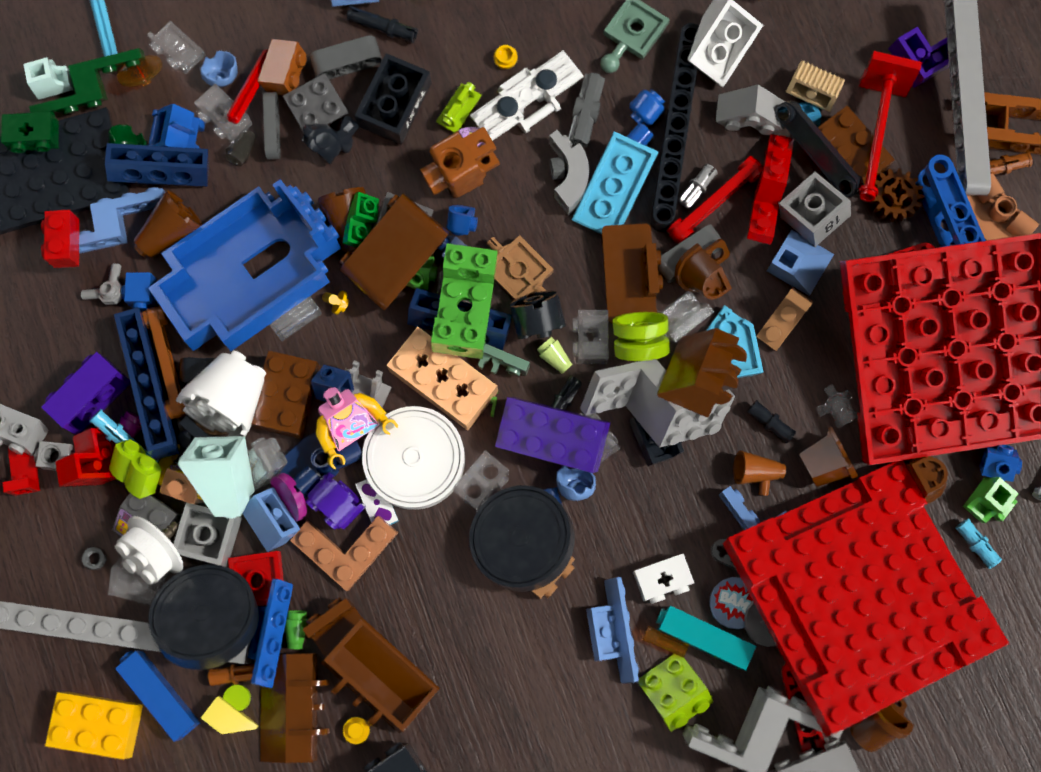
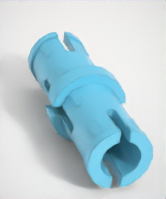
M969 518L955 527L970 545L969 549L972 552L975 551L988 569L993 568L1002 561V558L988 543L989 539L985 535L982 536Z

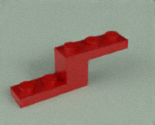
M771 134L769 137L763 171L755 191L747 239L769 245L773 241L779 203L787 185L794 139Z

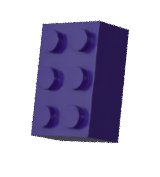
M96 352L94 355L91 354L84 359L82 367L76 373H71L65 378L64 385L58 391H54L47 396L45 404L41 408L62 428L77 435L82 433L91 424L89 420L100 409L104 411L131 382L112 362Z

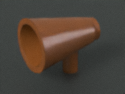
M742 450L738 451L735 456L733 466L735 483L739 485L760 482L759 495H769L770 480H778L785 477L786 466L778 461Z

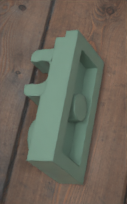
M485 344L483 359H480L478 363L479 369H483L484 364L491 360L493 364L491 374L494 375L497 373L500 365L506 368V372L517 377L520 374L526 376L530 368L529 361L488 344Z

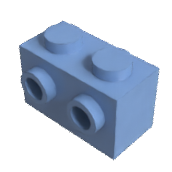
M273 487L254 495L242 512L267 552L286 544L301 530Z

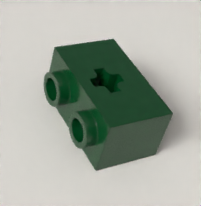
M51 112L2 114L1 143L13 153H24L26 150L48 152L50 149H58L59 121Z

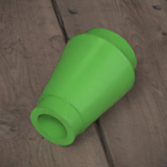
M290 610L287 613L285 634L288 649H303L306 635L303 628L308 626L306 621L309 619L307 618L306 611Z

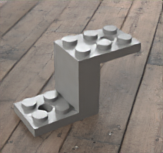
M657 359L595 371L580 409L586 416L626 406L660 448L717 433L721 429V424L730 410L735 395L730 390H725L732 395V399L726 404H715L708 418L657 396V392L666 370Z
M768 686L767 689L758 687L735 745L731 738L722 734L715 737L708 734L709 730L698 724H694V727L686 724L682 734L688 747L747 772H767L789 718L822 732L810 707L807 706V702L794 696L789 700L782 695L783 692ZM843 730L831 736L839 739Z

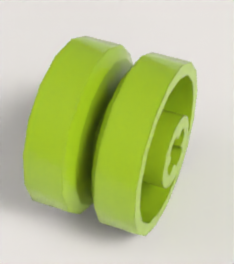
M633 312L615 317L613 319L614 335L619 337L614 341L615 357L627 361H649L667 356L670 353L669 339L664 336L669 331L667 315L656 312Z

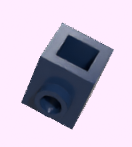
M323 365L311 380L316 399L327 402L324 398V393L330 388H337L340 393L346 389H349L351 392L355 390L349 371Z

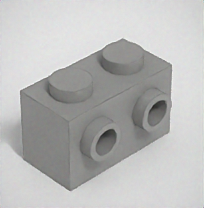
M0 404V446L5 444L9 446L8 448L19 455L25 452L34 456L40 441H43L47 435L48 428L39 419Z

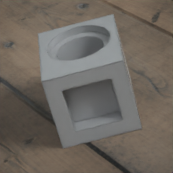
M40 441L39 447L35 450L34 454L36 466L44 470L57 471L55 462L52 463L50 459L52 453L58 451L59 457L57 460H60L75 453V448L71 444Z

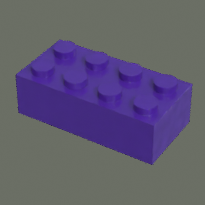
M507 397L495 447L595 473L599 470L610 422L515 397Z

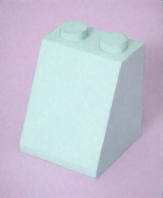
M245 436L195 437L178 461L179 467L215 517L231 519L241 516L255 491Z

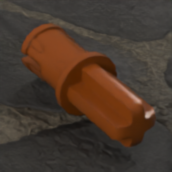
M232 664L231 667L210 669L208 672L209 684L211 686L226 683L237 685L239 681L252 680L255 664L242 666Z

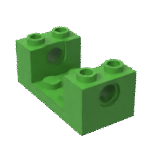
M446 244L441 296L431 340L432 352L483 359L497 266V250ZM462 300H468L471 302L472 308L467 312H463L458 309V303Z

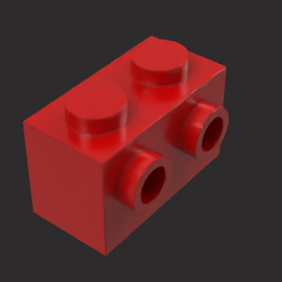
M71 210L45 211V220L41 222V229L44 234V244L41 245L43 259L54 268L79 267V218Z

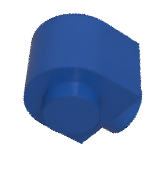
M463 205L450 206L447 229L452 234L459 236L468 235L470 231L475 232L478 218L474 217L475 208Z

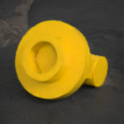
M341 291L337 296L328 292L322 295L324 302L333 304V314L337 315L346 310L349 303L347 292Z

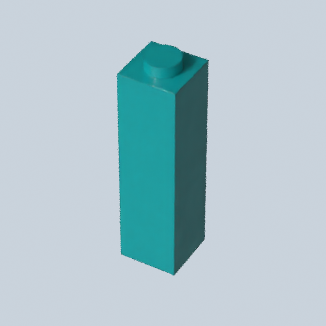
M668 606L666 610L661 609L656 619V623L659 624L658 631L740 670L746 671L756 648L755 645L673 606Z

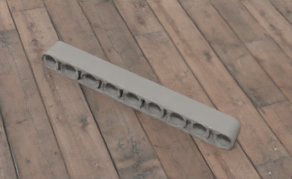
M944 0L957 174L967 196L988 195L991 189V173L977 0Z

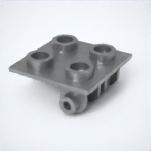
M325 73L283 95L302 131L304 125H328L348 114L346 107Z

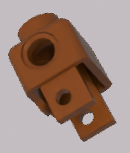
M482 127L464 138L456 131L434 144L430 148L433 162L421 168L420 172L433 195L448 189L453 197L458 198L483 185L486 172L499 166L500 162L493 152L496 150L495 144L486 129ZM480 142L486 143L480 146L479 148L477 147L478 143ZM485 157L489 158L490 162L488 164H483L481 162L482 159Z

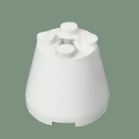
M232 351L231 354L221 353L181 390L176 398V402L180 404L182 402L185 405L183 411L189 417L213 432L214 430L223 433L227 432L229 433L228 437L246 436L252 424L266 372L262 368L255 365L252 366L246 362V357L237 351Z

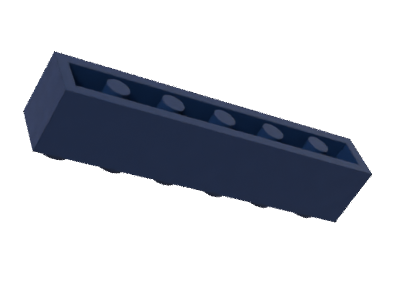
M138 307L114 314L147 451L155 461L180 454L172 421L165 406L166 398L149 331L145 325L142 312Z

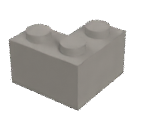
M760 85L719 94L716 122L723 125L729 131H737L741 127L752 126L761 134L771 135L775 131L784 130L783 124L777 121L775 117V109L785 101Z

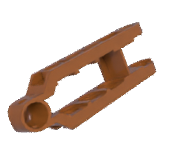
M984 92L986 114L998 116V128L987 127L989 149L1041 154V135L1039 133H1016L1015 130L1008 129L1009 117L1041 121V99Z

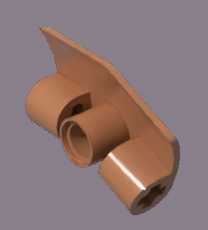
M991 173V189L988 195L967 196L985 240L1032 234L1039 226V223L1022 210L1017 209L1016 201L1004 194L1005 191L993 173ZM998 207L1004 208L1007 214L1000 212Z

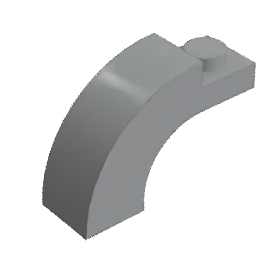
M556 130L549 135V145L559 157L563 158L568 174L564 182L555 188L554 198L569 216L578 207L587 189L589 164L581 144L579 143L571 148L572 143L566 135L562 136Z

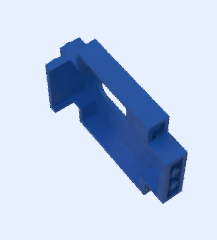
M280 179L273 184L274 189L279 195V198L275 200L270 192L265 194L258 186L197 230L191 232L161 253L173 271L148 287V289L183 340L193 351L216 335L232 351L330 283L325 275L328 269L322 261L341 248L337 241L340 236L332 225L326 226L324 222L327 219L319 208L313 209L311 205L314 202L306 191L301 193L296 186L294 188L291 185L286 187ZM275 242H287L290 245V252L287 257L253 279L243 264Z

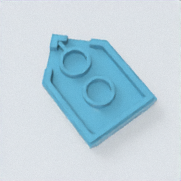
M724 305L707 330L717 328L739 337L737 345L746 351L747 360L746 362L731 360L733 365L741 369V373L737 378L763 373L754 325Z

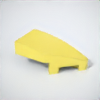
M217 696L201 717V719L221 734L253 730L259 726L220 696Z

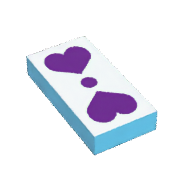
M367 479L356 484L361 499L366 505V511L371 523L377 516H381L390 525L399 521L392 504L380 497Z

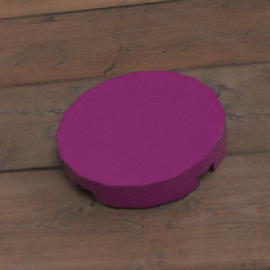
M281 473L271 479V488L275 489L295 522H298L307 513L304 496L301 491L296 492L293 487L296 485L295 480L288 474Z

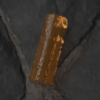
M650 626L647 627L642 639L683 658L689 647L688 644Z

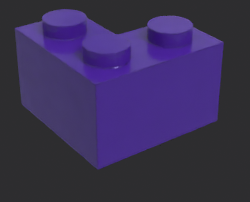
M918 27L899 37L888 48L894 56L922 62L921 70L912 85L913 88L949 68L947 37L930 46Z

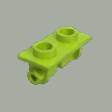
M467 82L466 85L461 83L436 120V123L453 133L459 131L482 95L474 91L475 86L472 83Z

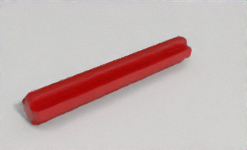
M268 49L263 50L229 109L227 113V120L234 124L240 122L260 86L258 79Z

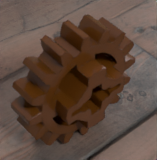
M898 168L895 174L891 169H888L885 174L880 173L875 182L878 195L874 201L869 202L870 205L876 204L877 206L874 213L881 211V218L884 219L888 215L891 222H894L897 217H899L901 222L907 216L911 218L915 214V210L917 211L921 207L919 202L924 198V195L918 194L923 189V186H916L915 184L918 178L910 179V171L903 175L901 168ZM891 182L890 186L885 185V187H882L885 183ZM910 203L906 208L900 209L902 205Z

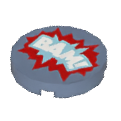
M731 577L722 580L713 588L710 594L709 603L712 616L719 624L726 628L741 629L745 627L744 616L746 609L753 600L741 578Z

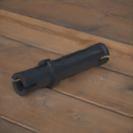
M350 6V10L347 12L348 21L388 34V37L401 38L411 43H414L417 38L418 28L404 25L397 19L384 18L354 6Z

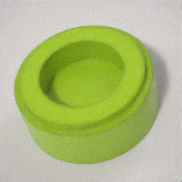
M233 685L225 691L223 699L236 710L242 711L249 706L251 694L245 686Z

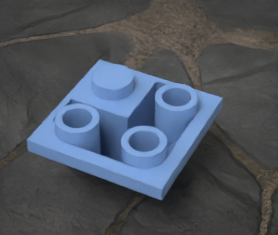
M791 230L767 272L810 296L834 254L819 245L814 247L803 236Z

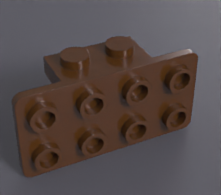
M649 224L604 226L602 228V246L608 322L613 324L615 317L633 312L657 313L656 296L659 294V290L663 289L662 275H658V265H661V252L656 250V243H652L651 226Z

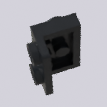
M635 417L629 420L648 467L673 459L684 452L681 442L659 448Z

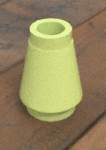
M552 337L537 349L540 353L539 356L561 374L573 365L559 341H555Z

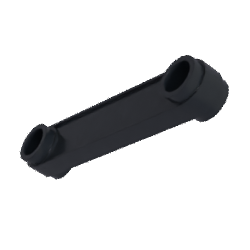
M786 101L777 106L775 109L777 121L783 124L834 187L845 197L859 194V188L864 185L862 177L856 174L802 110L800 104L795 101Z

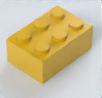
M57 692L45 746L118 759L131 758L133 756L143 704L72 692Z

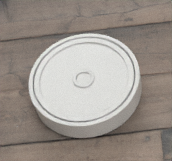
M403 407L386 414L387 418H392L396 421L398 429L394 423L388 422L385 425V429L391 434L388 435L383 431L382 423L379 420L377 421L379 426L368 433L363 447L362 463L369 484L384 500L404 509H424L442 502L455 490L464 472L465 452L458 431L445 416L425 407Z

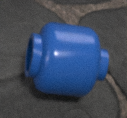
M653 89L650 91L642 90L629 104V108L633 112L630 117L637 124L645 123L646 125H652L665 111L663 106L665 101Z

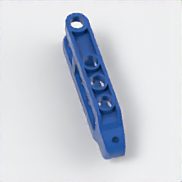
M945 155L932 157L926 168L917 176L918 181L915 184L916 186H923V189L918 194L924 195L922 204L940 247L950 246L952 242L955 245L986 241L953 162ZM941 163L944 165L945 173L935 171L934 164ZM923 177L928 178L931 187L924 185ZM955 208L963 210L964 218H958ZM941 221H946L949 231L941 227ZM965 230L972 232L974 241L969 242L967 240Z

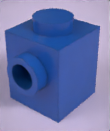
M151 272L126 273L125 285L122 286L121 290L124 302L132 309L139 307L140 311L156 306V299L148 289V287L157 282L156 277Z

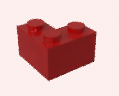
M90 428L73 436L75 453L55 461L59 486L103 485L115 480L116 478L109 470L115 443L112 440L109 442L105 438L106 435L98 428Z

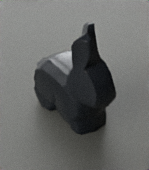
M345 116L342 120L340 131L337 132L327 124L304 125L301 140L315 153L320 154L327 163L331 164L340 151L344 153L351 151L353 145L352 136L359 128V124L353 121L350 116Z

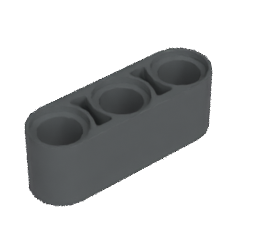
M364 36L312 52L309 57L315 78L325 73L329 80L377 66L382 62L381 53L374 36Z
M712 224L705 226L661 256V265H658V271L667 283L675 281L676 265L680 257L688 249L698 243L704 250L716 240L722 238ZM716 248L711 256L721 250V248Z

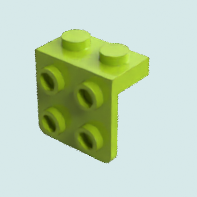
M680 653L673 654L638 680V684L658 710L671 732L676 728L679 729L686 725L688 720L697 713L705 712L710 704L713 703L707 687Z

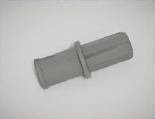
M705 164L695 179L689 181L690 185L679 197V202L682 206L690 208L699 195L706 192L707 185L718 174L716 169L711 172L714 168L713 166Z

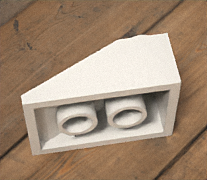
M713 0L702 17L688 61L721 87H724L763 25L735 1Z

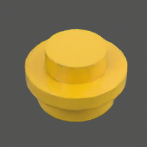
M502 45L494 52V62L502 69L512 68L517 62V52L509 45Z
M361 717L349 719L343 728L346 740L352 744L364 742L370 733V727L366 724L367 721Z

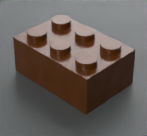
M845 106L820 125L818 129L856 174L862 177L865 185L874 135L848 106ZM883 145L877 177L880 173L886 172L895 161Z
M268 350L263 368L266 372L264 384L251 426L256 429L303 439L314 398L311 380L321 369L318 362Z

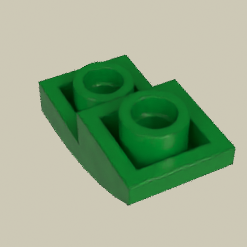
M361 192L355 193L346 221L343 244L358 248L371 232L372 224L377 222L379 198Z

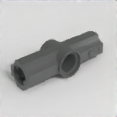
M585 74L580 96L577 97L572 115L573 122L568 137L573 146L580 143L582 147H588L593 124H596L601 104L600 98L605 83V78L601 77L600 74Z

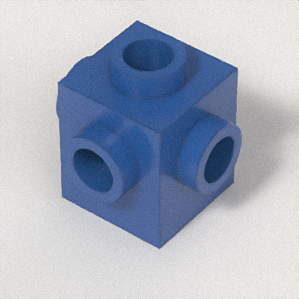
M1010 445L984 448L979 468L982 476L1000 477L1004 481L1013 482L1015 474H1020L1022 460L1019 458L1017 450H1014V447Z

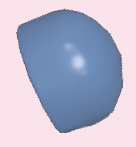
M217 51L213 58L208 59L205 57L200 68L202 80L215 88L230 85L236 79L238 73L235 56L230 52Z
M562 466L557 471V488L566 499L580 501L589 498L594 493L596 477L593 473L575 468L570 469L567 466Z

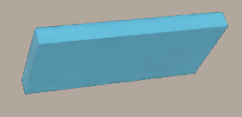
M614 131L572 221L601 235L604 226L624 225L658 155V151Z

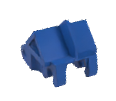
M175 104L162 107L160 110L155 109L152 112L154 120L148 146L200 149L196 144L198 130L204 131L205 122L200 118L194 117V112Z

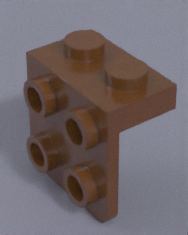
M338 598L327 606L329 610L323 615L315 614L306 621L308 626L303 628L307 637L314 640L325 658L362 618L350 599L345 598L342 600Z

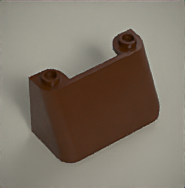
M404 193L400 197L396 194L386 205L390 208L353 254L347 252L339 262L342 265L339 270L384 311L449 234L448 230Z

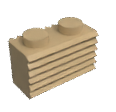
M803 60L800 62L786 93L830 112L845 80L830 72L827 73L826 70L823 71L822 68L818 69L813 64L805 63Z

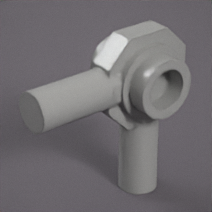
M112 264L109 280L104 282L100 289L82 290L81 298L83 300L100 299L105 305L119 303L122 300V285L119 283L121 265Z

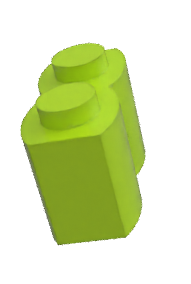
M131 439L115 444L109 465L112 475L119 481L124 482L126 489L139 499L155 494L162 471L160 465L153 458L147 456L144 449Z

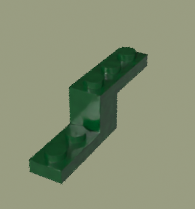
M137 48L68 65L76 95L29 106L30 113L51 112L55 116L54 113L61 111L64 114L78 112V107L85 105L88 108L102 106L101 101L108 99L100 71L103 74L116 72V67L126 65V68L140 66V61L146 60L144 51Z

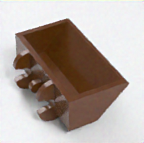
M717 328L680 337L658 389L657 396L708 418L715 404H726L732 399V395L724 391L722 386L737 388L738 386L737 376L741 373V369L733 365L731 360L746 362L747 360L746 351L737 345L739 337Z
M363 618L357 622L321 662L340 680L331 690L334 695L346 685L358 696L352 703L355 707L363 701L374 711L366 722L369 727L374 725L381 717L397 733L404 732L440 689Z
M279 654L273 687L266 688L261 686L260 762L308 763L317 760V735L330 734V728H317V710H325V704H317V686L330 685V680H317V654Z

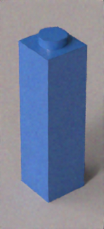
M131 650L119 660L121 664L115 669L174 742L183 739L201 723L143 651L133 652Z

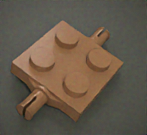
M520 235L512 243L504 247L494 237L491 238V241L487 242V245L492 250L498 251L494 281L513 300L525 295L527 297L536 292L546 291L542 284L554 272V269Z

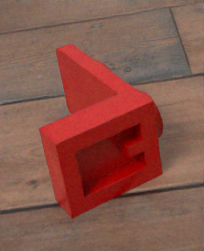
M8 448L11 481L3 482V491L14 496L39 492L38 469L34 456L25 452L19 455Z

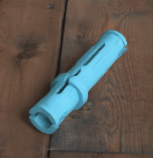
M101 409L89 420L106 435L105 438L109 442L112 440L117 444L129 439L135 441L123 430V426L120 423L116 424ZM144 449L146 455L151 457L148 451Z

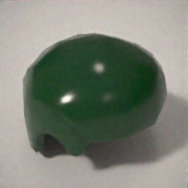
M115 125L109 130L108 143L147 145L143 134H134L130 125Z

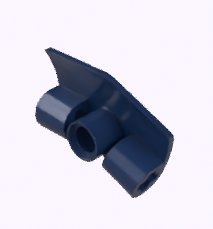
M316 432L303 438L274 466V469L278 474L285 473L292 477L296 482V485L293 487L297 492L301 491L304 498H306L307 494L328 472L336 476L339 469L361 460L363 452L358 440L340 451L335 449L337 454L345 458V465H342L339 457H335L332 461L336 469L331 468L328 463L323 465L325 462H328L329 455L324 452L317 439Z

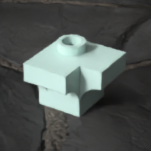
M47 57L24 64L27 84L38 100L73 90L67 66H56L53 59L48 60Z

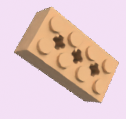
M417 326L386 366L390 373L468 431L489 405L492 397L496 396L498 387L460 357L432 352V337ZM426 360L428 365L426 367L422 365L421 368H419L418 363L420 361ZM446 375L448 380L446 382L442 380L439 383L438 377ZM463 389H466L467 396L464 397L462 395L461 398H459L458 391H463Z

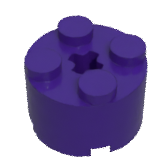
M328 472L307 494L309 498L305 502L314 511L317 512L319 510L326 515L324 521L334 530L336 528L346 529L366 508V505L362 503L358 505L357 503L361 499L341 480L339 482L333 479L335 475Z

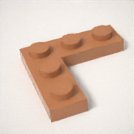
M377 516L351 548L344 553L310 521H306L300 528L301 530L290 541L344 590L349 591L399 532L381 516Z

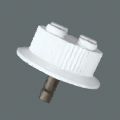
M132 516L128 520L129 531L115 545V549L124 559L122 565L131 574L136 572L146 583L151 585L168 571L179 573L183 569L182 559L169 540L173 534L177 533L179 525L173 521L161 532L157 527L141 517Z

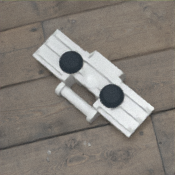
M561 51L536 70L530 71L525 68L500 85L498 88L499 95L470 116L479 128L484 127L492 141L516 124L526 134L530 131V127L553 111L557 112L561 109L555 97L582 79L583 74L567 54ZM537 99L538 102L545 100L548 103L525 120L523 119L524 108Z

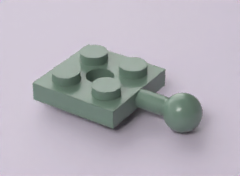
M626 0L604 30L603 35L618 45L612 54H606L602 57L600 62L602 70L606 73L615 72L619 68V58L626 49L643 60L668 26L670 19L640 0ZM632 23H640L643 29L641 31H633L630 25Z

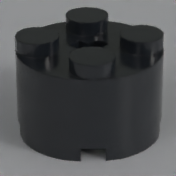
M540 291L534 293L535 296L527 298L525 295L510 302V310L518 339H525L532 335H537V338H545L552 335L551 330L561 329L566 326L560 299L556 291Z

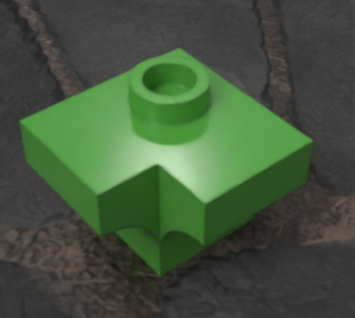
M985 477L963 507L981 523H987L991 517H994L997 521H1004L1018 502L1015 500L1018 493L1000 477Z

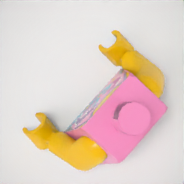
M334 387L328 389L324 393V398L327 402L318 409L320 417L317 420L316 436L324 452L328 453V465L333 469H336L332 462L335 457H339L342 465H345V458L337 454L335 449L338 451L342 450L379 426L377 421H381L382 429L388 435H391L385 429V425L388 422L394 423L398 429L396 421L386 417L385 410L373 397L362 393L353 394L349 389L341 393Z

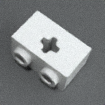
M684 554L633 572L643 602L650 600L651 604L664 600V594L674 591L676 596L690 590L688 585L694 583ZM661 573H663L664 577H670V581L667 582L668 587L658 583Z

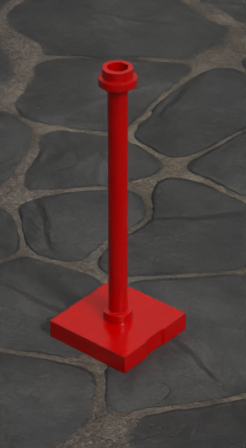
M873 51L868 66L861 76L859 87L882 92L865 185L859 188L860 199L863 201H874L878 195L875 182L891 94L901 97L907 96L921 70L922 62Z

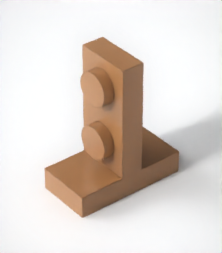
M793 287L756 337L777 351L812 305L813 301Z

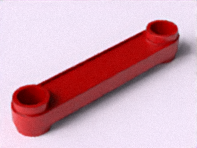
M748 157L738 167L739 172L686 219L682 220L679 218L667 230L670 234L669 236L678 244L694 234L693 229L746 182L753 183L762 174L763 165L756 158Z

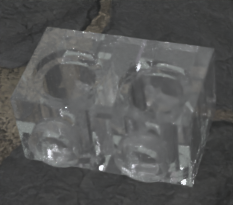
M485 450L452 490L477 511L491 497L490 495L496 488L501 490L508 482L509 478L507 475L509 470ZM486 468H496L498 475L494 479L486 478L484 476ZM478 486L481 488V495L475 499L470 498L467 495L470 487Z

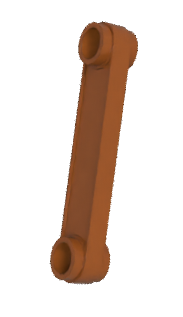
M161 306L150 307L142 311V315L147 329L152 331L169 398L165 400V406L170 419H179L187 416V414L183 411L185 405L182 402L181 404L176 402L181 388L164 326L168 324V318Z

